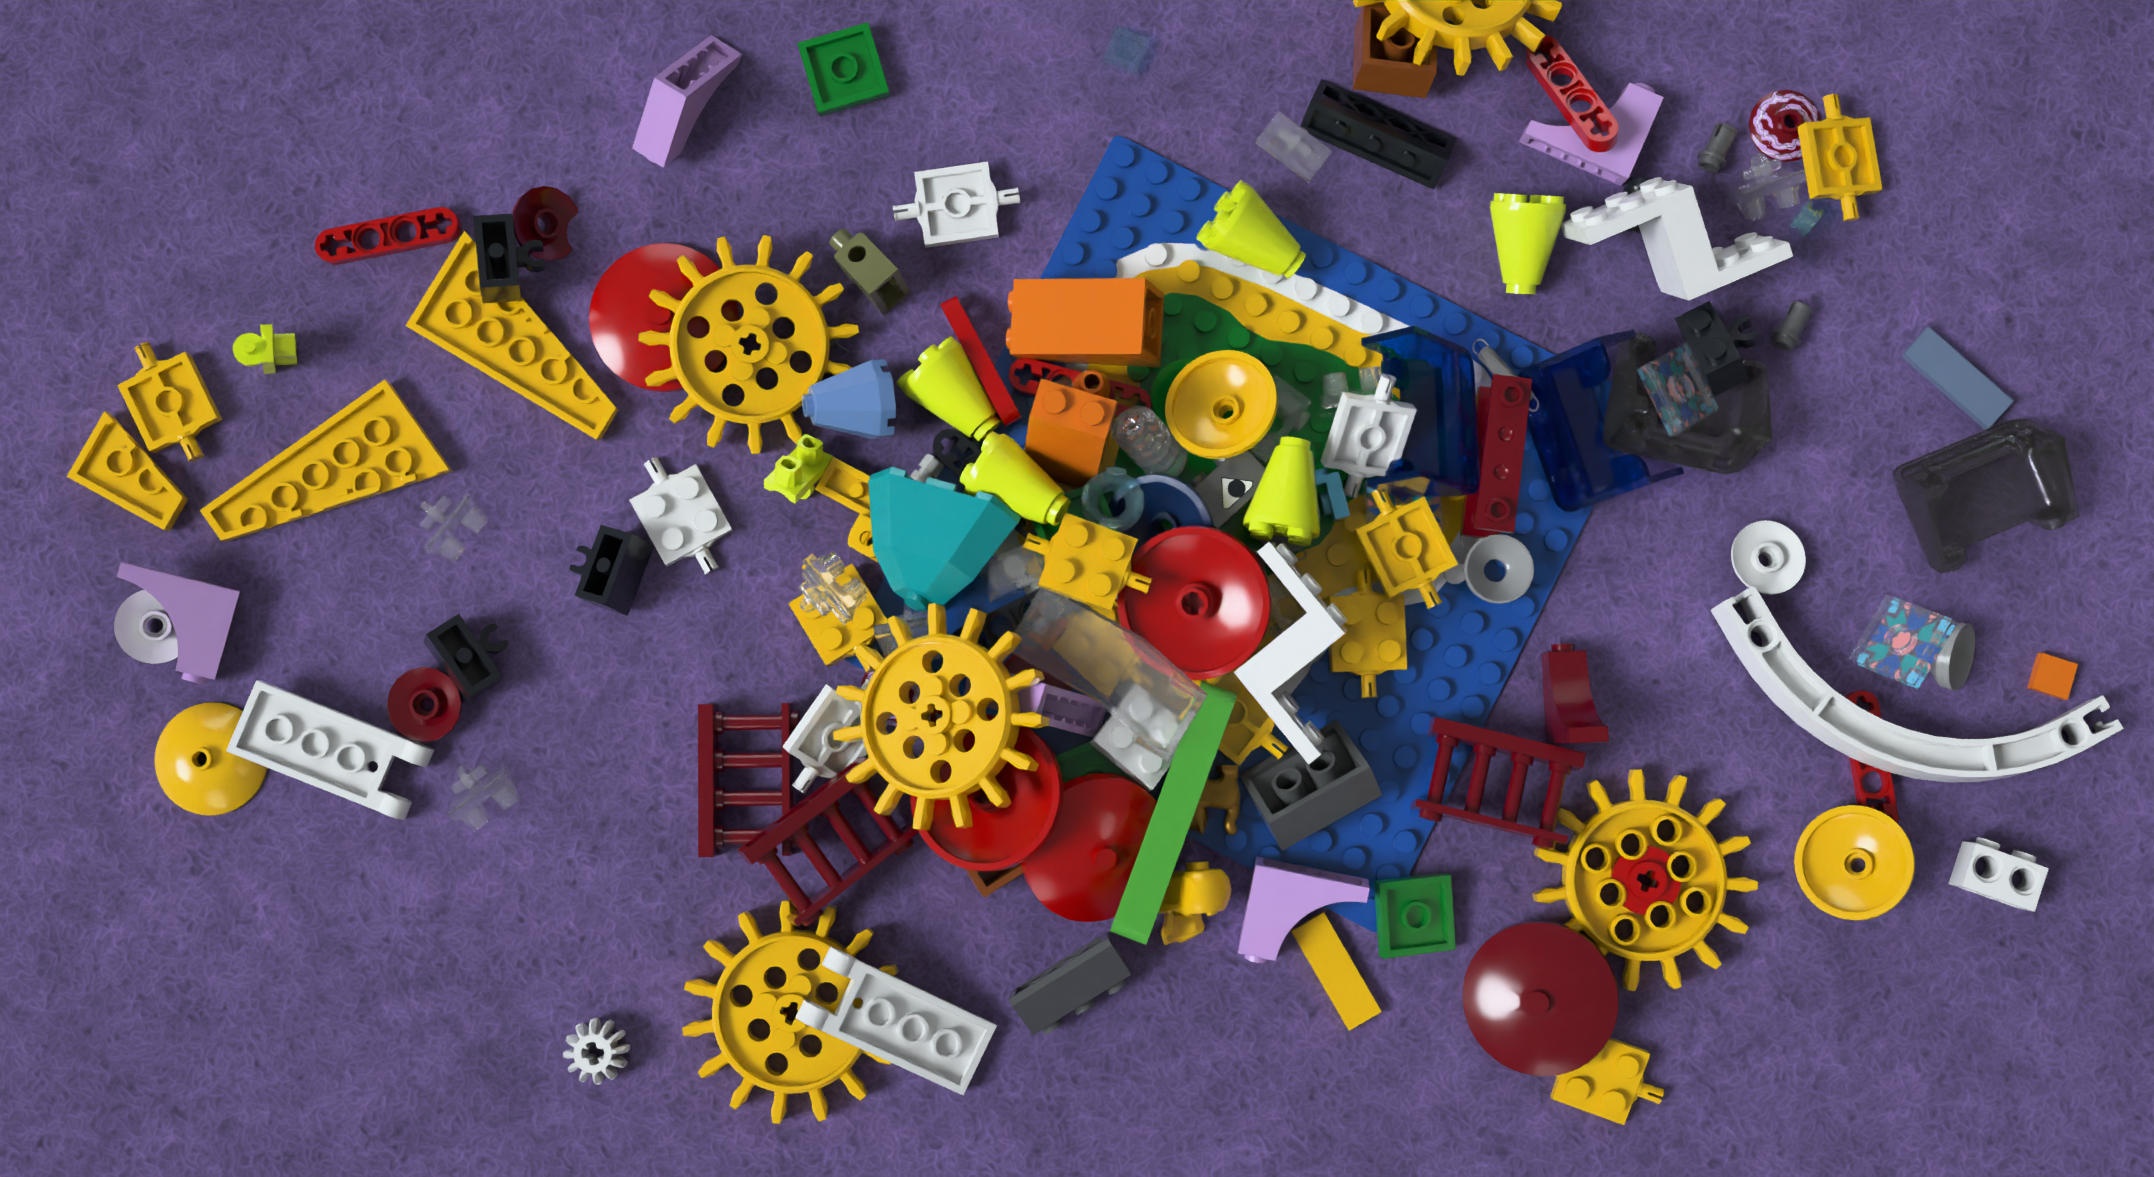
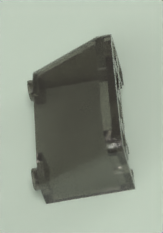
M1627 331L1617 347L1603 423V442L1608 448L1713 473L1733 474L1745 468L1772 439L1768 365L1766 363L1742 357L1749 380L1713 396L1698 367L1671 361L1674 368L1680 365V377L1688 374L1687 384L1695 388V390L1688 394L1697 399L1692 404L1696 414L1688 410L1693 422L1685 418L1684 427L1678 416V403H1672L1670 398L1666 396L1665 406L1672 403L1677 412L1676 426L1671 416L1665 419V407L1659 411L1657 410L1658 400L1650 396L1651 393L1657 390L1647 384L1653 380L1649 370L1657 374L1652 362L1660 366L1661 358L1654 357L1657 352L1656 341L1644 333ZM1662 359L1668 370V360H1666L1665 362V360ZM1684 366L1686 371L1682 373V367ZM1642 367L1645 368L1648 374V378L1642 380L1638 372ZM1669 372L1667 373V380L1659 376L1663 386L1666 385L1667 381H1673ZM1680 378L1674 381L1677 387H1679ZM1646 386L1649 387V388L1652 389V390H1651L1650 392H1648ZM1664 387L1658 390L1659 392L1666 395V390ZM1679 388L1681 397L1685 396L1687 393ZM1697 392L1699 398L1693 395V393ZM1680 398L1679 404L1686 408L1682 398ZM1703 404L1707 412L1703 416H1700L1697 406ZM1663 411V417L1661 418L1659 413ZM1669 422L1672 423L1675 429V433L1671 435L1665 426Z
M2029 419L2006 421L1896 467L1892 473L1895 488L1928 564L1940 574L1954 572L1961 568L1968 560V553L1965 547L2027 521L2045 530H2054L2062 527L2066 522L2080 517L2064 436Z

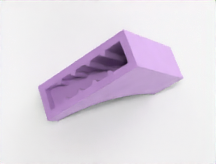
M710 35L655 76L632 149L663 168L679 156L701 111L722 81L736 68L742 54Z
M1629 82L1615 104L1609 109L1619 125L1617 143L1611 150L1603 153L1589 150L1571 126L1547 125L1533 120L1524 129L1519 142L1621 186L1632 172L1664 97L1655 94V90L1646 84H1632ZM1596 126L1594 127V135L1600 133L1603 137L1607 136L1608 131L1601 133Z
M121 562L117 577L132 582L150 593L162 605L171 619L178 643V659L175 671L183 672L181 679L205 684L207 678L215 680L240 591Z
M968 677L966 679V688L963 696H965L969 692L971 687V682ZM1042 682L1017 692L1020 713H1039L1050 718L1049 726L1093 738L1101 729L1109 703ZM995 700L991 701L987 706L999 710Z
M1256 856L1239 939L1238 953L1244 954L1245 959L1256 963H1266L1267 959L1276 961L1278 951L1286 935L1307 914L1323 906L1338 902L1367 903L1370 890L1369 880Z

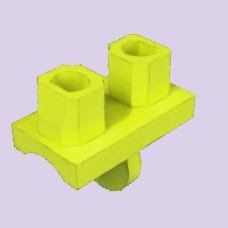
M260 324L261 336L254 333H245L237 337L233 343V353L237 361L244 366L250 367L262 363L264 374L276 373V365H297L295 333L274 334L272 324Z
M804 434L797 441V447L789 455L782 456L775 463V469L764 479V488L769 491L775 490L782 493L795 504L799 499H807L814 492V484L822 477L834 456L823 451V442L821 440Z

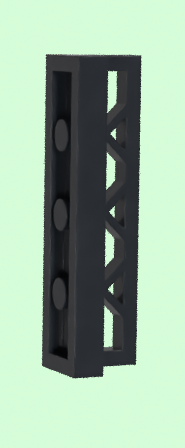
M1321 79L1299 127V131L1433 190L1449 160L1457 139ZM1322 94H1323V95H1326V96H1328V97H1330V98H1333V99L1337 100L1338 102H1334V101H1331V100H1329V99H1327V98H1325V97H1322ZM1360 112L1367 113V114L1371 115L1372 117L1365 116V115L1361 114ZM1395 126L1405 130L1406 132H1402L1400 130L1395 129ZM1428 141L1444 147V150L1431 145Z

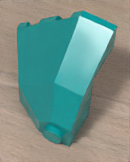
M895 467L872 474L868 481L873 552L892 590L905 599L904 602L908 607L921 612L928 610V604L936 603L943 606L971 583L1016 527L1021 516L991 494L978 491L975 497L956 492L957 486L955 484L930 477L923 483L908 476L907 471Z

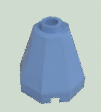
M870 360L808 387V394H803L802 396L804 416L810 417L812 424L815 426L869 439L888 438L894 435L895 426L887 427L888 419L896 418V403L892 375L890 372H882V369L888 366L886 360Z

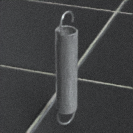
M1477 339L1474 341L1472 349L1476 355L1474 345L1477 341H1483L1487 345L1479 352L1478 358L1493 374L1518 377L1505 361L1489 347L1485 340ZM1531 390L1530 400L1533 397L1535 398V400L1537 401V408L1535 410L1529 408V410L1534 412L1538 410L1539 402L1537 398L1534 396L1533 391Z

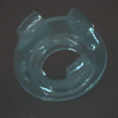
M1107 467L1105 472L1095 475L1085 484L1081 495V510L1087 521L1120 533L1130 529L1138 522L1143 512L1144 492L1139 484L1126 474V469ZM1107 491L1119 492L1126 501L1125 511L1117 517H1107L1098 508L1100 496Z

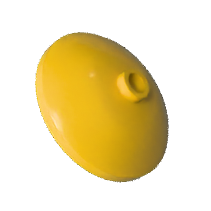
M1220 350L1207 353L1187 364L1173 380L1165 402V417L1168 428L1176 441L1194 455L1208 459H1224L1237 456L1255 446L1272 426L1278 408L1277 387L1268 369L1249 354L1234 350ZM1227 411H1233L1231 417L1223 419V415Z
M224 703L197 704L177 714L162 731L155 750L156 775L166 795L179 807L200 815L225 814L246 804L260 789L268 768L226 751L243 710ZM201 752L207 756V761L203 766L198 763V756Z
M1847 805L1822 813L1805 828L1796 846L1795 872L1802 891L1819 909L1840 919L1861 921L1886 914L1903 900L1914 878L1915 856L1906 833L1889 816L1870 807ZM1857 859L1865 861V869L1862 872H1854L1852 869V864Z

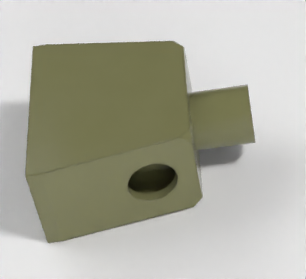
M844 228L832 236L829 244L837 251L834 259L848 278L883 316L911 292L899 270L864 233L860 232L853 237Z

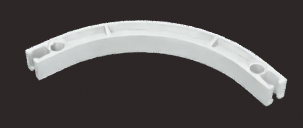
M1755 585L1711 609L1723 633L1751 677L1782 711L1799 726L1828 746L1857 761L1886 772L1914 779L1939 782H1982L2008 778L2058 763L2124 729L2118 719L2105 724L2099 721L2093 725L2096 732L2091 733L2083 717L2089 712L2098 709L2104 712L2110 708L2105 697L2102 695L2074 707L2045 724L2016 735L1991 739H1956L1909 730L1882 720L1856 706L1820 678L1792 647ZM1741 602L1749 621L1748 624L1743 622L1732 606L1733 604ZM1751 631L1761 636L1762 647L1753 643ZM2062 729L2068 734L2069 743L2063 740L2061 735Z

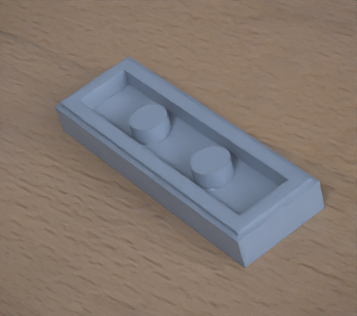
M1930 327L1924 328L1900 355L1984 430L1989 429L2013 402L2008 395Z

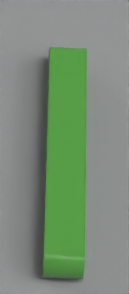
M1201 681L1110 932L1147 945L1234 707L1237 693Z

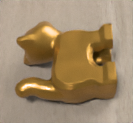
M1238 765L1216 766L1220 777L1216 780L1207 778L1189 827L1191 831H1198L1200 834L1205 831L1209 820L1208 807L1226 811L1223 826L1228 835H1235L1238 831L1236 826L1240 813V790L1237 784Z

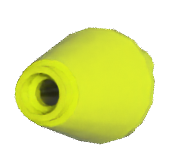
M1242 180L1234 186L1230 193L1226 191L1214 206V210L1218 214L1212 222L1208 220L1203 225L1196 237L1204 247L1211 251L1276 276L1284 275L1286 278L1294 275L1306 256L1300 250L1301 246L1255 189Z
M1494 193V199L1490 201V213L1502 282L1506 283V293L1536 294V285H1540L1566 212V204H1563L1564 197L1530 195V202H1527V195Z
M952 336L945 339L938 347L933 344L927 348L918 358L922 364L915 371L913 369L907 371L896 382L897 386L908 398L969 438L974 436L978 442L984 440L1001 423L996 417L997 411L961 344Z
M994 431L990 432L982 443V453L975 464L969 463L960 476V483L965 485L964 494L973 497L976 496L978 491L991 494L1021 516V518L1042 524L1058 525L1062 521L1065 512L1067 513L1071 500L1065 497V492L1014 439L1004 433L999 435Z
M1296 437L1280 438V444L1274 448L1243 519V525L1251 531L1250 537L1268 541L1273 539V535L1288 537V543L1298 546H1310L1311 539L1319 537L1320 520L1313 452L1310 451V441Z

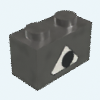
M1248 450L1230 458L1215 459L1214 462L1218 467L1208 476L1201 472L1189 483L1206 502L1212 515L1214 528L1220 529L1253 498L1265 471V468Z

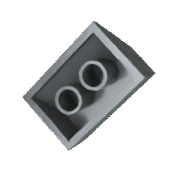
M1338 720L1319 729L1324 736L1321 743L1324 749L1322 754L1310 764L1305 761L1293 745H1290L1286 752L1280 751L1283 755L1279 760L1272 755L1238 774L1282 851L1382 795L1371 767Z
M1108 932L1010 991L1008 1000L1033 1035L1039 1031L1047 1035L1063 1024L1061 1018L1074 1010L1076 1015H1079L1094 1006L1096 1002L1093 998L1106 990L1111 995L1128 984L1126 977L1131 975V970Z

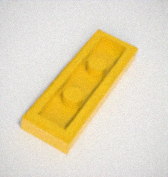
M1324 912L1317 914L1290 930L1349 1031L1382 1012Z

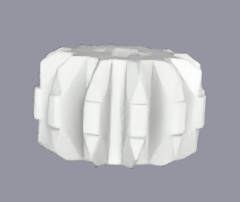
M593 1018L590 1020L589 1027L581 1022L575 1027L577 1035L570 1034L566 1037V1042L574 1048L564 1051L563 1057L567 1059L574 1058L575 1062L568 1067V1071L572 1073L580 1068L582 1071L579 1081H587L592 1074L594 1083L599 1085L604 1080V1074L607 1078L613 1080L618 1076L616 1067L624 1068L627 1065L628 1061L618 1054L628 1052L630 1045H618L617 1041L623 1038L626 1033L624 1030H620L614 1035L611 1034L614 1021H607L601 1029L599 1018ZM595 1043L597 1049L604 1050V1054L598 1060L596 1054L589 1053V1048L595 1045Z

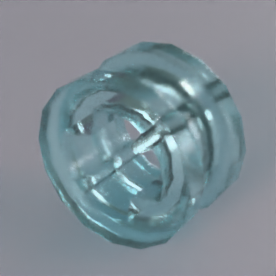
M1810 199L1804 203L1788 224V227L1791 229L1798 228L1801 237L1806 236L1825 212L1822 208L1815 209L1813 207L1814 202Z

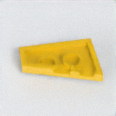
M106 411L103 412L66 476L169 532L188 501L185 494L116 418Z

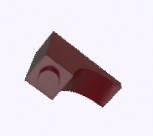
M1574 644L1551 645L1552 652L1541 653L1546 743L1609 742L1608 726L1602 723L1594 705L1589 682L1586 650L1575 651Z

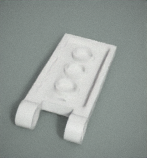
M256 680L226 751L379 811L387 816L405 820L412 801L394 793L381 790L395 756L412 764L428 767L435 749L264 681ZM371 761H375L378 764V769L375 772L370 771L368 768Z
M830 946L822 965L850 978V983L835 1013L804 999L795 1018L815 1029L821 1030L964 1095L997 1025ZM855 998L862 999V1005L858 1008L852 1005Z

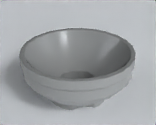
M1498 534L1485 537L1472 546L1465 558L1463 571L1467 586L1473 594L1486 602L1502 604L1514 601L1526 592L1533 579L1534 565L1530 552L1520 541L1507 535ZM1489 560H1498L1504 565L1505 575L1501 581L1492 582L1486 578L1484 567Z
M1964 622L1951 623L1954 627L1949 635L1942 632L1933 633L1942 637V639L1928 643L1940 648V650L1929 654L1932 664L1926 662V665L1930 666L1928 670H1930L1932 677L1940 687L1953 691H1958L1967 680L1975 652L1974 628L1971 624Z

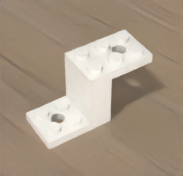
M1661 177L1641 183L1639 185L1640 190L1629 195L1627 192H1620L1605 199L1606 204L1593 209L1592 206L1578 209L1570 214L1571 219L1561 224L1565 238L1589 245L1639 225L1661 292L1688 301L1793 257L1789 242L1773 239L1772 236H1760L1756 232L1737 237L1734 240L1735 244L1727 248H1712L1693 187L1677 183L1676 180L1665 181Z
M1272 541L1268 542L1257 552L1307 613L1234 673L1305 761L1310 764L1322 754L1324 746L1321 743L1324 736L1311 720L1306 724L1297 714L1300 707L1294 698L1286 690L1280 693L1277 688L1344 635L1347 629L1343 624L1347 621V618L1334 603H1331L1329 606L1324 603L1318 595L1323 589L1309 572L1302 576L1294 564L1298 561V558L1285 543L1277 545Z

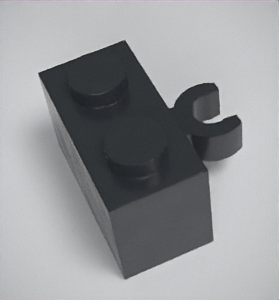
M512 213L473 216L479 283L483 304L522 301L518 268L525 267L531 272L545 270L544 260L535 261L529 257L533 252H543V242L531 240L525 243L523 247H516Z
M1708 301L1675 318L1681 337L1713 396L1749 380L1742 357L1737 348H1750L1757 345L1761 340L1757 330L1749 334H1741L1745 329L1752 327L1748 315L1737 318L1732 323L1731 328L1726 330L1711 302Z
M601 525L592 549L586 546H578L576 551L586 555V562L580 567L570 565L569 569L581 576L574 596L597 607L628 616L654 546L631 533Z
M457 614L427 633L424 644L444 673L451 678L467 704L500 682L503 676L488 656V653L499 654L503 652L509 642L507 639L498 645L489 642L488 635L498 628L496 623L486 626L482 630L480 638L476 639L460 614Z

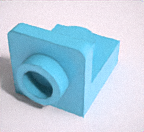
M1328 468L1315 470L1316 488L1323 486L1324 490L1323 493H1319L1320 505L1324 516L1330 514L1332 522L1347 519L1350 516L1339 471L1329 474Z

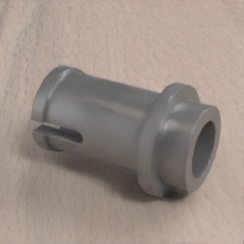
M1716 123L1705 149L1699 151L1697 155L1699 159L1698 166L1710 173H1718L1719 169L1724 168L1727 163L1725 157L1738 131L1729 124Z
M1795 301V303L1791 302L1779 328L1774 329L1771 334L1773 337L1772 344L1783 351L1791 352L1794 347H1799L1801 343L1799 337L1813 314V310L1809 306Z

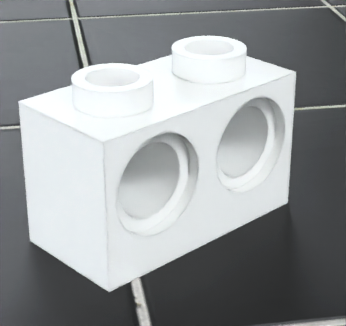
M1977 837L1975 843L1962 841L1949 881L1950 885L2021 910L2035 912L2049 868L2035 864L2037 857L2028 853L2013 850L2012 855L2001 852L1999 851V843ZM1980 857H1983L1986 862V869L1979 876L1976 872L1975 864ZM2016 870H2019L2022 875V881L2015 888L2012 884V875Z

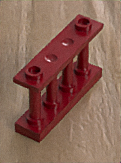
M1493 374L1491 387L1479 386L1477 388L1460 536L1483 539L1490 535H1498L1500 532L1514 533L1532 379Z
M781 703V715H725L724 712H718V704H698V857L718 856L719 848H725V844H745L763 830L725 829L724 825L719 826V810H725V806H782V815L794 807V786H792L794 783V756L783 747L782 752L725 753L724 750H719V734H724L725 731L782 730L783 746L800 722V711H793V703ZM725 768H782V790L725 791L724 787L719 788V772H724ZM789 838L780 843L782 844V856L793 855L794 847H799L795 840L790 841Z
M1434 717L1430 720L1427 735L1436 737L1435 743L1439 744L1427 800L1416 799L1412 801L1411 809L1420 811V818L1442 822V817H1447L1533 838L1531 845L1544 849L1554 850L1556 844H1567L1569 836L1554 832L1566 775H1571V770L1577 771L1583 768L1586 753L1443 718ZM1459 743L1474 746L1473 753H1476L1464 810L1441 805L1453 750L1458 748ZM1496 752L1511 755L1510 761L1513 762L1501 819L1479 814L1491 757H1495ZM1534 761L1548 764V771L1551 772L1539 829L1517 823L1528 768L1533 766Z
M858 757L737 849L745 862L752 865L758 862L759 865L764 864L797 908L787 916L789 922L797 927L802 923L804 926H808L816 921L823 914L822 907L893 852L895 855H899L906 851L914 843L912 838L919 833L918 829H913L911 824H906L899 828L891 815H881L874 811L879 799L868 785L870 783L869 779L860 784L850 783L847 780L846 775L855 766L867 760V758ZM848 791L851 794H857L888 837L871 852L838 808L840 805L838 799ZM818 814L821 818H827L858 861L841 875L838 874L807 831L809 829L807 823ZM787 838L790 841H796L827 884L810 899L776 855L778 853L776 846Z

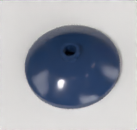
M1147 474L1129 481L1115 493L1108 505L1118 532L1138 539L1132 556L1147 541L1167 531L1163 527L1164 519L1171 522L1172 529L1191 525L1214 528L1212 515L1202 496L1185 481L1167 474Z

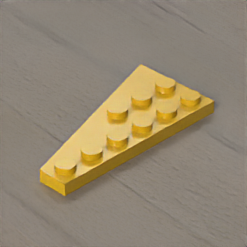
M464 231L405 326L600 442L619 409L522 296V301L483 304L479 283L476 242Z
M384 379L206 505L200 512L221 541L228 542L453 471L391 383Z

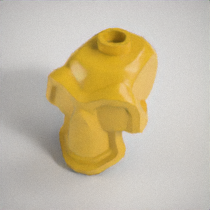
M1209 861L1186 863V870L1173 871L1158 912L1164 913V923L1161 929L1164 945L1173 942L1182 943L1202 933L1205 926L1201 913L1213 916L1219 911L1225 910L1228 906L1232 889L1230 879L1222 869L1209 868Z

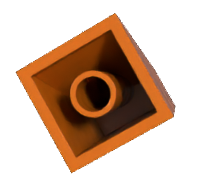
M1146 278L1014 279L1013 290H1010L1008 294V308L1010 313H1012L1011 327L1006 331V346L1010 350V355L1017 359L1031 358L1042 362L1161 367L1164 293Z
M1041 379L1029 416L1024 451L1054 481L1077 488L1096 482L1115 422L1117 401Z

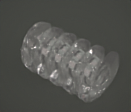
M1135 406L1125 410L1114 421L1111 428L1112 439L1146 474L1158 473L1177 477L1183 471L1187 462V450L1176 441L1169 428L1151 409L1144 406Z

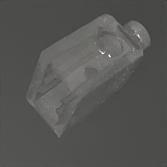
M1020 546L990 558L979 572L991 604L1038 586L1044 569L1045 555Z

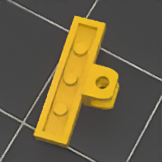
M832 457L815 490L859 513L850 530L848 545L859 553L878 562L873 552V543L868 546L869 540L872 538L868 482L870 476Z

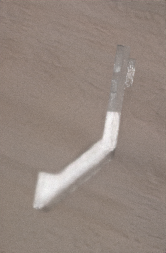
M1040 587L1015 631L1022 640L1011 653L1099 702L1135 736L1134 742L1166 761H1169L1207 697V693L1143 637L1079 601Z

